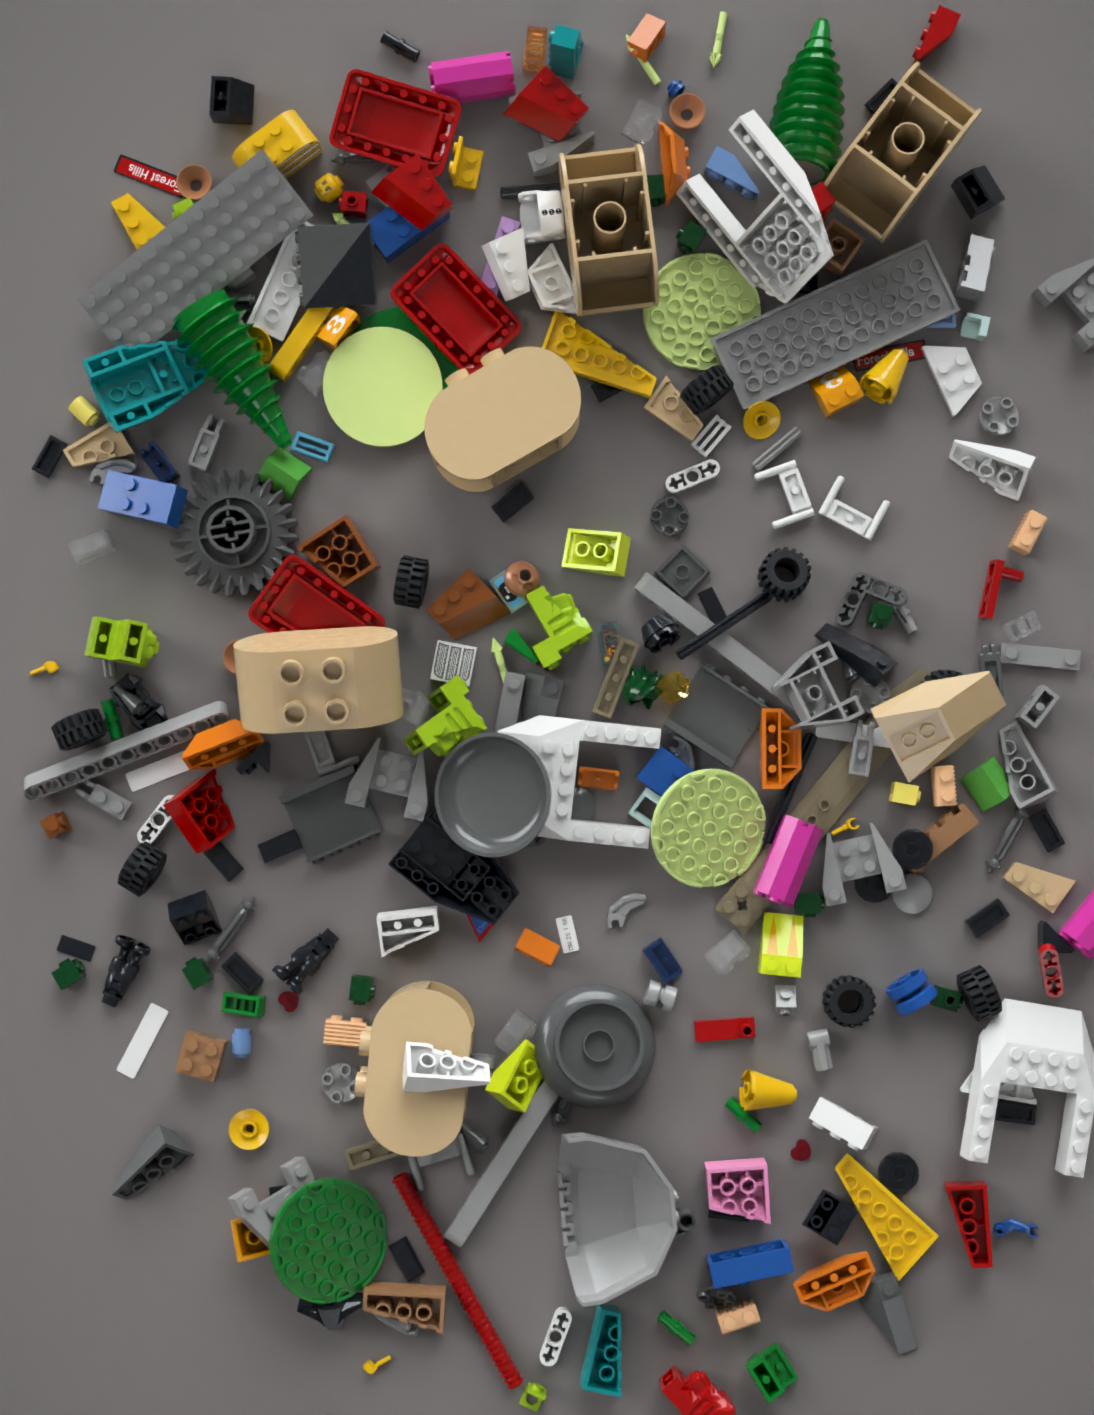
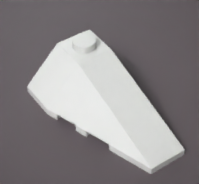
M956 439L953 442L949 455L952 461L966 471H971L980 477V481L983 483L987 482L994 487V491L998 494L1017 501L1022 494L1036 458L1017 450Z
M406 1042L402 1071L403 1091L424 1093L487 1085L491 1082L489 1064L466 1056L461 1058L452 1055V1052L448 1050L443 1052L434 1049L433 1045L428 1043Z

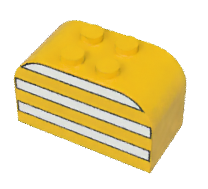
M288 110L278 115L242 142L234 151L232 159L238 169L263 149L287 179L323 151L320 142L295 110Z

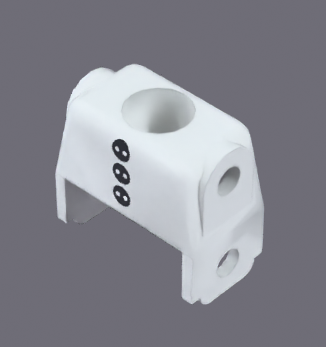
M535 190L518 194V202H521L520 222L521 228L523 227L526 245L541 244L548 241L561 240L566 237L560 191Z

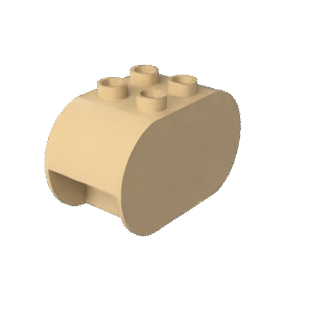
M918 61L911 66L846 150L824 183L836 199L833 207L881 243L886 241L983 111L980 107L974 110L919 69L921 63Z
M635 144V147L566 156L563 153H559L560 186L577 316L658 307V262L646 166L641 144Z
M521 347L504 354L502 349L498 348L481 358L480 362L483 367L469 375L466 368H463L445 379L448 387L442 390L430 404L425 418L424 429L433 462L440 474L449 483L468 492L491 490L563 449L572 441L579 426L581 391L573 370L556 353L539 347Z
M363 626L270 632L243 638L233 645L241 726L245 730L256 733L278 734L359 729L387 724L401 718L404 714L398 633L394 629Z
M418 981L403 986L394 992L381 1007L372 1026L366 1025L365 1030L361 1031L359 1055L369 1056L368 1066H361L360 1072H357L354 1096L364 1098V1118L373 1137L382 1146L400 1155L417 1157L436 1153L447 1147L456 1138L462 1126L467 1106L468 1087L424 1093L403 1091L402 1071L406 1042L428 1043L433 1045L434 1049L443 1052L448 1050L452 1052V1055L461 1058L469 1057L470 1053H472L475 1027L473 1010L465 997L448 985L433 981Z

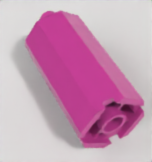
M510 51L431 62L432 65L428 66L431 91L454 98L460 103L516 95Z
M784 814L753 893L791 908L806 875L823 829Z
M1094 889L1059 930V936L1066 940V943L1074 950L1078 948L1081 951L1080 953L1089 960L1094 957Z

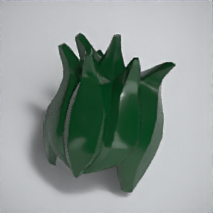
M644 665L641 666V672L633 666L630 669V678L622 690L624 701L627 706L642 701L646 709H650L653 701L662 692V689L658 688L657 685L663 675H657V671L649 674Z

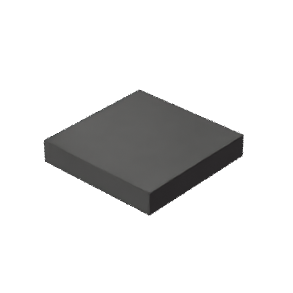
M682 544L654 573L676 595L684 599L711 571Z

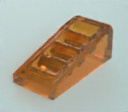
M528 26L523 70L540 72L543 69L547 28ZM530 43L542 44V45H541V47H540V46H531ZM529 52H539L541 54L535 55L529 54ZM528 60H539L540 64L529 63Z

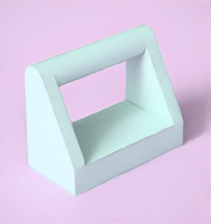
M646 787L628 814L651 829L652 820L640 813L636 808L644 797H647L655 804H658L661 797Z

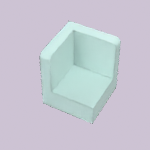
M967 312L963 317L959 335L983 341L987 336L991 317Z

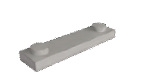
M1000 643L1001 663L1079 671L1080 650Z
M506 671L494 733L517 723L526 675Z

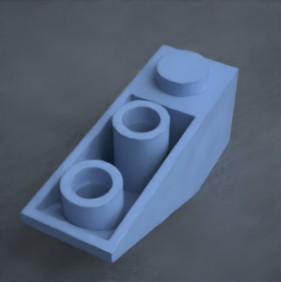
M716 146L705 167L704 173L714 181L719 180L723 182L724 186L728 189L740 191L745 198L756 200L759 190L735 155Z

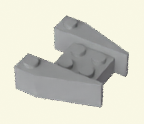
M572 91L581 99L580 91ZM518 95L508 98L509 106ZM513 119L515 124L519 123V121ZM578 122L560 142L539 133L544 148L528 153V163L534 179L551 174L559 169V153H563L564 156L575 155L595 141V132L582 134Z
M1094 258L1053 274L1032 293L1044 308L1060 296L1080 318L1085 326L1071 339L1083 352L1094 345Z
M830 641L802 654L770 688V691L784 686L801 722L789 727L790 730L836 726L865 713L857 695L841 702L839 701L822 667L838 659Z
M377 738L349 783L345 803L365 808L369 789L408 797L404 817L423 822L428 803L423 751L419 752L418 758L380 750L381 738Z
M869 823L872 834L832 843L830 832L827 833L822 885L827 907L847 903L842 882L882 874L886 893L907 889L902 868L873 823Z
M296 1156L280 1166L288 1185L261 1202L258 1201L252 1188H243L227 1198L236 1217L268 1248L272 1224L283 1203L296 1190L314 1181L313 1173L305 1157Z

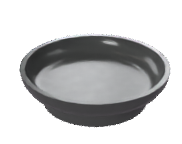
M492 732L469 737L451 750L439 769L434 794L436 811L446 833L463 849L483 857L507 856L521 850L532 842L545 825L550 812L552 797L547 770L535 751L515 737Z
M600 984L578 986L558 996L543 1013L537 1026L534 1043L536 1062L548 1086L564 1100L585 1108L610 1107L625 1101L635 1094L651 1072L656 1048L652 1024L639 1003L617 988Z

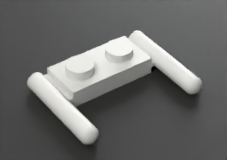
M795 460L754 475L756 481L776 474L779 475L778 477L793 515L774 521L772 523L774 529L815 515Z
M838 476L818 513L871 541L890 506V502L884 500L874 519L835 499L845 480L843 476Z

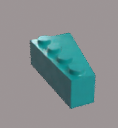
M556 24L555 31L551 30L548 39V66H551V71L555 75L573 80L584 44L581 32L577 29Z
M604 1303L597 1305L579 1382L582 1390L622 1398L621 1312L618 1306Z

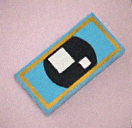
M504 570L491 579L489 583L513 614L526 605L528 601L525 597H519L509 592L504 582V574L506 572Z

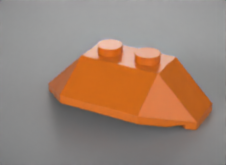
M659 122L658 136L661 173L664 177L665 189L664 206H669L677 196L676 193L687 178L691 177L690 166H686V159H689V148L685 147L684 139L665 123Z
M782 708L761 709L759 737L762 789H783L802 769L801 729H789V727L796 723Z
M233 719L197 733L182 754V759L189 770H195L196 768L212 769L250 755L265 740L261 733L245 730L241 726V721Z
M867 1251L845 1254L808 1270L792 1284L801 1304L828 1312L863 1297L872 1276H874L875 1268Z

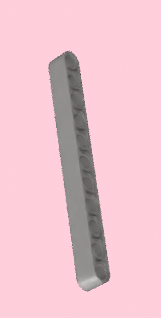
M645 572L634 587L639 594L695 637L715 625L647 572ZM726 632L705 644L797 715L784 686L770 691V688L782 676Z
M222 701L210 703L29 774L23 780L24 796L29 800L43 798L193 739L197 733L228 722L230 718L227 705Z
M544 1078L538 1086L526 1112L520 1114L444 1234L445 1238L460 1248L558 1097L545 1082Z

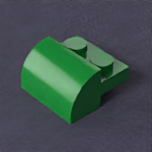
M776 1342L759 1354L755 1353L745 1364L746 1369L767 1403H771L785 1392L784 1389L798 1379L797 1374Z

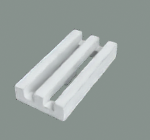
M716 414L693 441L691 446L706 458L732 427ZM717 421L719 423L717 427L711 432V434L705 439V441L700 446H698L697 443L703 438V436ZM723 426L725 428L724 431L705 452L703 448Z

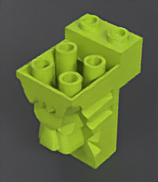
M543 585L527 594L526 599L548 636L547 639L532 647L533 652L544 671L546 669L552 671L559 667V662L562 661L559 653L562 652L564 655L573 650L574 644L579 642L582 645L589 641L593 630L585 617L581 618L571 594L561 593L551 597Z
M95 616L91 620L84 656L146 668L150 658L158 653L160 643L157 641L156 635L153 634V629L147 628L148 623L130 619L112 620Z
M459 675L427 696L437 714L402 739L413 755L429 747L437 756L446 758L459 743L487 729L483 718L473 709L471 701L465 698L464 695L469 692L466 682Z

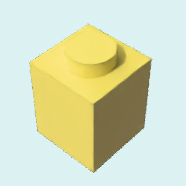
M892 782L889 802L916 806V802L919 803L921 797L919 786Z

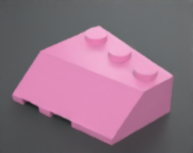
M764 1157L704 1162L705 1183L710 1210L731 1215L736 1214L747 1219H756L771 1224L768 1166Z

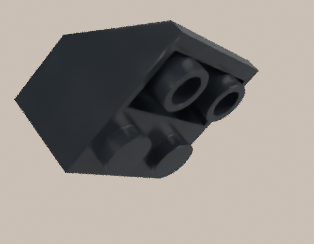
M211 76L209 115L213 123L253 125L255 86L233 77Z
M985 165L964 173L956 178L951 185L970 219L1005 200L1004 195Z
M205 890L167 904L170 922L184 945L222 932L213 903Z
M822 1189L802 1225L838 1246L858 1210L854 1205L838 1195Z

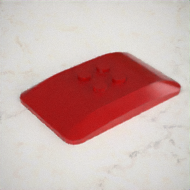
M353 69L347 74L329 140L338 149L394 167L401 166L418 153L433 177L436 178L444 172L462 107L460 102L454 98L360 69Z
M444 243L434 246L393 285L390 291L393 301L422 333L459 370L466 368L469 375L483 367L480 362L482 357L495 349H503L521 330L519 319L465 262Z
M289 555L284 559L248 611L250 620L268 633L363 626L385 627V619L381 614L297 555Z

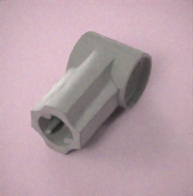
M827 1028L806 1032L815 1070L824 1071L833 1068Z

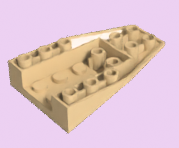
M990 671L926 681L871 708V711L909 783L959 749L1003 709L1006 703Z

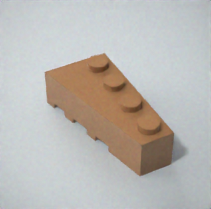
M957 803V805H953L923 831L929 836L933 844V854L929 862L938 859L946 848L952 847L959 838L970 832L973 827L980 823L965 804ZM927 865L919 869L908 870L910 873L915 874L917 872L919 874L927 868Z
M370 1282L364 1287L363 1311L387 1318H396L400 1322L419 1325L418 1327L433 1329L437 1333L443 1334L446 1285Z

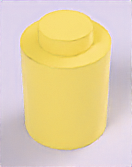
M83 396L77 397L68 408L86 427L94 426L100 419V412Z

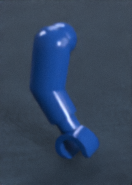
M1013 1218L998 1222L993 1227L995 1235L999 1237L1015 1230L1021 1233L1026 1232L1030 1237L1036 1238L1038 1234L1029 1231L1032 1228L1039 1229L1036 1224L1025 1225L1024 1222Z

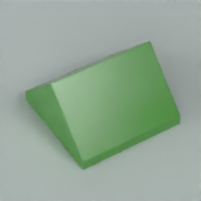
M278 447L265 459L259 476L260 481L263 483L271 479L274 483L273 490L276 492L283 490L286 495L285 498L291 501L312 468L286 450Z
M994 756L960 778L983 812L1003 802L1011 795L1008 777Z

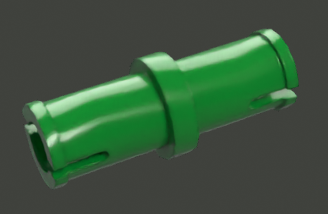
M113 699L101 701L100 703L105 715L104 723H107L111 740L124 737L119 724L120 716H117Z
M733 1096L724 1104L737 1117L736 1120L744 1123L753 1134L761 1127L762 1123L752 1116L749 1111L743 1110L744 1108L740 1106V1103Z
M665 1310L658 1315L657 1321L670 1330L669 1333L672 1336L676 1335L687 1346L693 1343L696 1335L686 1329L680 1320L677 1321Z

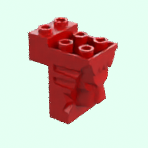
M673 1365L659 1378L661 1391L683 1415H735L736 1413L732 1398L722 1389L719 1391L716 1385L711 1383L703 1370H695L685 1377L681 1370L679 1371Z

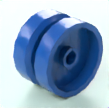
M923 968L903 975L885 989V993L891 1001L898 1000L894 1007L900 1016L920 1009L938 994L933 984L926 983L928 976Z

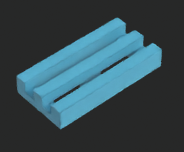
M297 431L291 451L329 463L335 444ZM302 437L304 439L316 442L329 448L328 450H325L317 446L300 441L299 438ZM297 444H298V445H301V446H303V447H306V448L315 450V451H317V452L326 454V456L323 457V456H320V455L311 453V452H309V451L300 449V448H298V447H296V446H297Z

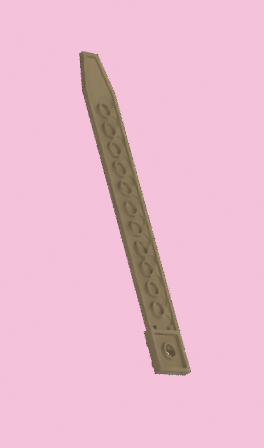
M920 668L890 691V699L920 685L921 681L925 682L924 677L931 674ZM873 714L863 723L868 725L869 722H875L874 729L879 727ZM848 742L789 816L823 829L820 842L892 753L891 748L873 746L869 776L866 778L848 775L852 742ZM766 843L751 866L738 877L714 907V909L745 934L771 902V900L753 892L772 844ZM746 900L747 909L739 911L738 901L743 902Z

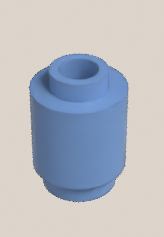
M235 1028L234 1033H232L231 1053L235 1054L236 1058H247V1054H251L252 1034L249 1028Z

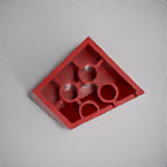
M545 65L518 94L503 115L519 121V123L527 125L539 133L560 142L586 115L589 107Z
M418 153L385 176L371 192L421 231L454 208Z
M215 768L188 784L163 804L196 854L211 849L235 828L228 805L224 804L221 795L223 792L221 785L218 786Z

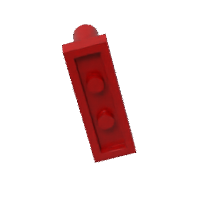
M996 559L989 562L978 619H993L1001 578L1020 583L1024 576L1023 571L1004 567L1005 561Z
M753 1016L694 1021L695 1042L756 1037Z

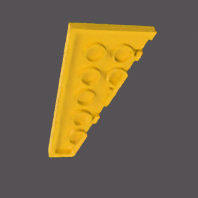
M129 193L111 202L137 250L165 228Z
M554 312L542 348L550 350L564 359L575 375L651 398L657 380L655 376L638 364L635 365L624 354L618 353L611 345L593 332L577 324L573 318H569L562 312Z
M847 1153L834 1168L897 1280L900 1281L939 1235Z

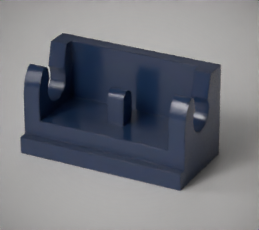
M153 440L148 443L149 447L147 449L140 450L141 457L159 481L171 483L181 476Z
M661 937L642 949L665 984L682 973L683 970Z

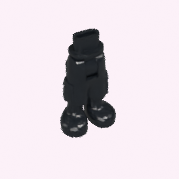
M327 928L322 934L319 933L318 936L312 938L304 946L299 947L291 955L292 961L284 966L276 965L272 971L282 981H285L298 966H301V969L286 982L287 986L299 996L303 991L301 984L307 975L313 976L321 967V963L329 955L331 948H334L333 945L339 938Z
M117 935L115 938L116 944L120 946V952L118 956H113L108 969L109 973L102 992L104 994L102 1002L111 1007H116L118 1001L123 999L131 982L134 981L140 969L138 962L143 956H148L151 951L148 945L142 942L135 943V939L125 935ZM132 949L133 954L130 961L128 962L127 957Z

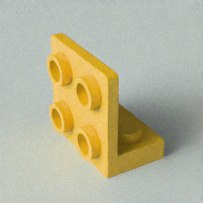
M459 136L458 142H454L453 146L454 161H450L449 179H452L453 187L476 191L484 151L465 147L464 138Z

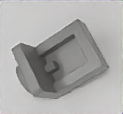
M775 985V1016L783 1018L794 1016L797 1008L795 985Z

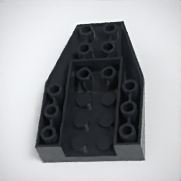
M434 806L426 816V819L388 863L389 866L435 903L491 924H495L519 895L518 889L497 857H483L470 853L450 838L439 820L436 806Z

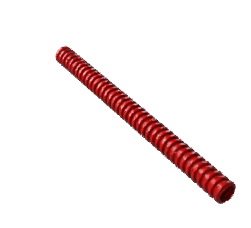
M408 1172L400 1173L392 1180V1183L396 1184L395 1188L399 1190L398 1194L402 1195V1200H405L404 1204L408 1206L407 1210L411 1211L410 1215L414 1217L413 1221L417 1222V1228L421 1229L420 1233L424 1234L423 1238L427 1240L426 1244L430 1245L429 1249L433 1250L432 1254L436 1256L435 1260L439 1261V1267H442V1272L446 1273L444 1275L445 1278H448V1283L452 1284L451 1288L455 1289L454 1294L458 1295L457 1299L461 1300L460 1304L464 1306L463 1310L467 1311L466 1315L470 1317V1322H473V1328H476V1333L480 1334L479 1338L483 1339L482 1344L486 1345V1350H489L488 1354L492 1356L491 1360L495 1361L494 1365L498 1367V1372L502 1373L501 1378H504V1383L508 1384L507 1388L514 1389L523 1382V1377H520V1372L516 1371L517 1367L513 1365L514 1361L510 1360L511 1356L507 1355L508 1351L504 1349L505 1345L501 1344L502 1340L498 1338V1333L494 1332L495 1327L491 1326L492 1322L488 1321L489 1317L485 1316L486 1311L482 1310V1305H479L480 1301L476 1299L477 1295L473 1294V1288H470V1283L466 1282L467 1277L463 1276L464 1272L460 1271V1266H457L458 1261L454 1260L455 1256L451 1255L452 1251L448 1249L449 1245L445 1244V1238H442V1233L438 1232L439 1228L435 1226L436 1222H433V1217L429 1216L430 1212L426 1210L427 1206L423 1205V1199L420 1200V1194L416 1193L418 1190L417 1188L414 1189V1183L410 1182L411 1178H408Z

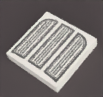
M438 640L430 679L448 682L459 675L466 682L467 686L470 687L477 647Z

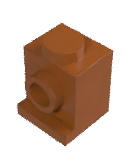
M63 811L53 813L39 821L49 839L57 838L73 829Z

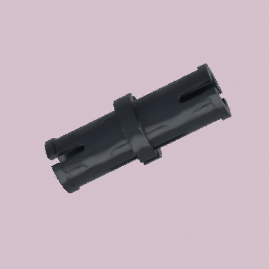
M387 31L383 33L380 43L395 50L396 54H402L416 62L420 55V50L407 44L406 40L398 39Z

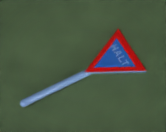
M465 914L480 943L494 924Z

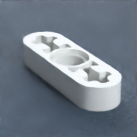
M709 459L670 475L665 482V488L672 494L684 491L716 477L720 471V465L716 460ZM708 464H710L711 467H716L713 471V474H711V472L708 471L703 474L705 478H702L701 471L706 470ZM690 471L696 472L698 475L697 481L690 482L687 479V473ZM680 475H683L686 486L683 485V482L677 485V489L669 486L672 479L677 482L681 480Z
M175 795L164 797L137 833V839L140 843L145 841L150 844L154 843L172 820L171 816H168L166 812L160 809L166 810L163 804ZM157 814H161L165 818L161 826L156 825L154 822V817ZM152 827L158 829L157 832L153 830L150 833L151 840H144L143 832H149Z
M559 1307L555 1310L542 1344L539 1358L545 1366H552L557 1362L569 1330L572 1314L566 1307ZM566 1313L568 1320H563L561 1328L558 1326L560 1321L558 1315ZM554 1331H558L562 1336L557 1342L550 1339V1334ZM551 1345L554 1358L550 1357L549 1360H546L544 1353H548Z

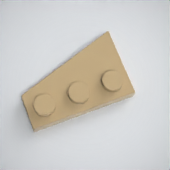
M666 375L643 409L693 442L704 424L682 400L679 391L676 390Z
M109 423L63 449V452L74 468L135 454L122 431L116 433Z
M1013 862L1002 877L1050 913H1054L1076 882L1075 880L1018 862Z

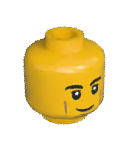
M327 173L315 182L314 192L320 201L331 203L343 194L342 186L344 183L338 175L334 176L331 173Z

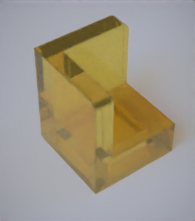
M677 670L663 676L658 682V688L662 689L659 696L669 704L688 696L689 679Z

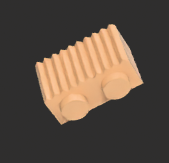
M1034 510L1024 514L1023 520H1021L1017 531H1015L1016 534L1013 535L1014 537L1011 538L1012 541L1008 545V548L1023 556L1031 552L1048 520L1047 517Z
M953 765L933 766L930 768L933 806L957 805Z
M331 1015V1018H327L325 1021L323 1044L359 1048L361 1031L365 1030L367 1022H363V1018L351 1017V1020H343V1016Z
M751 1297L746 1299V1301H739L734 1307H723V1309L715 1310L723 1335L761 1322L757 1307Z

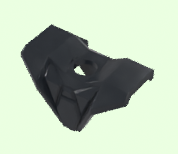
M127 673L116 684H119L124 690L141 697L146 702V709L141 714L132 715L121 697L113 691L114 686H111L109 689L116 706L121 707L129 716L132 726L141 731L167 721L168 717L164 705L151 698V695L141 684V678Z
M355 1293L353 1297L338 1303L316 1304L300 1298L297 1312L317 1320L324 1327H327L328 1330H339L343 1325L345 1317L362 1307L363 1293Z

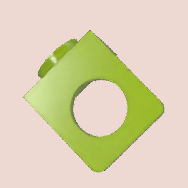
M528 1382L519 1404L537 1412L542 1400L545 1401L547 1398V1390L538 1383ZM531 1394L537 1397L538 1401L530 1404L527 1402L526 1396Z

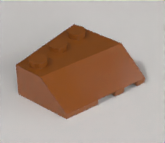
M347 515L296 547L343 587L366 578L382 567L353 519Z
M470 568L426 609L454 640L511 614L498 597Z

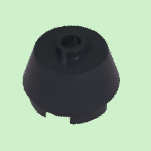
M666 615L650 618L641 628L645 648H649L651 653L662 652L660 648L668 644L670 646L675 644L680 638L679 625Z

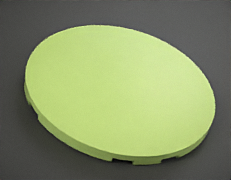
M712 253L683 255L672 260L658 271L659 306L643 309L645 331L654 348L669 362L681 368L705 371L715 365L722 367L710 342V338L760 316L761 306L758 291L745 280L730 260Z
M391 327L367 328L346 338L330 356L323 377L324 400L333 421L352 439L374 447L398 446L419 436L425 430V418L430 404L443 389L438 363L426 345L415 336Z
M722 769L694 771L673 783L659 800L651 822L652 847L657 860L665 871L678 881L699 888L720 886L729 883L736 876L743 874L758 856L764 842L762 838L765 833L766 815L756 790L740 776Z

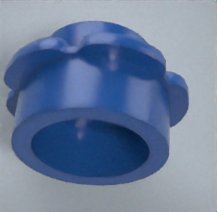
M673 80L669 84L667 90L670 97L676 98L683 93L685 86L682 84V80Z

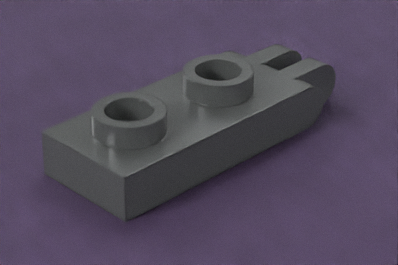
M994 643L989 645L990 652H988L987 644H982V652L978 653L980 672L990 671L1003 697L1000 652L996 651Z

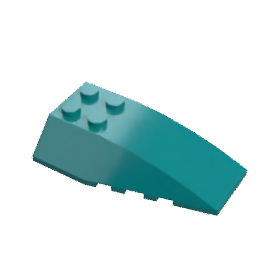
M178 339L169 342L157 341V343L152 344L141 343L136 344V346L124 345L82 360L90 387L107 422L116 433L154 419L204 383V377L208 371L206 369H194L199 359L197 357L188 358L185 356L190 348L189 345H178Z

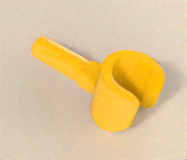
M47 661L40 668L30 671V675L33 676L45 670L52 674L59 669V666L55 661Z
M856 818L847 819L844 825L831 831L832 835L835 836L848 829H857L859 825L854 827L850 825V822Z
M388 1355L375 1364L370 1359L363 1365V1369L368 1374H373L378 1367L392 1360V1358Z

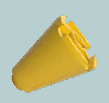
M903 349L891 350L861 377L859 385L861 388L864 387L866 390L864 394L873 401L880 404L885 402L891 404L894 401L909 361L907 353Z
M745 1070L742 1074L741 1080H744L743 1087L739 1086L740 1106L745 1111L791 1105L797 1099V1090L793 1084L753 1070Z

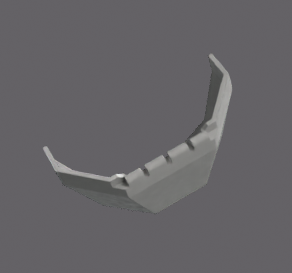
M584 1132L562 1134L557 1158V1170L560 1171L557 1172L558 1187H565L564 1190L558 1191L560 1208L567 1207V1210L560 1211L562 1228H569V1230L562 1231L563 1246H568L565 1250V1259L576 1300L582 1307L600 1305L658 1275L677 1232V1223H679V1214L675 1209L677 1193L649 1153L641 1146Z

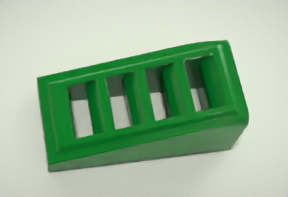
M512 628L504 639V643L534 665L539 662L537 656L518 632Z
M225 991L223 993L221 1012L256 1018L262 1017L265 1013L266 996ZM231 997L234 998L233 1008H230ZM239 999H241L240 1009H238ZM247 1000H250L249 1010H246Z

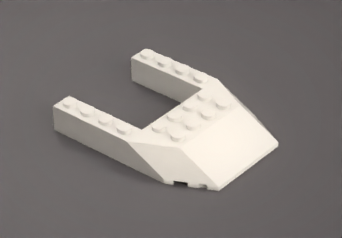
M753 109L740 116L729 128V131L780 193L745 230L700 174L686 180L676 194L703 228L707 229V233L751 286L762 288L766 294L775 296L779 301L786 304L834 255L805 172Z
M538 715L497 731V733L515 737L528 745L540 757L547 770L551 784V807L545 825L537 835L538 837L648 849L650 828L576 820L571 819L580 740L659 749L660 728Z
M1004 998L1002 1001V1012L993 1015L988 1026L979 1034L960 1156L968 1161L988 1163L1001 1082L1066 1092L1055 1170L1063 1175L1084 1178L1094 1115V1052L1082 1011Z

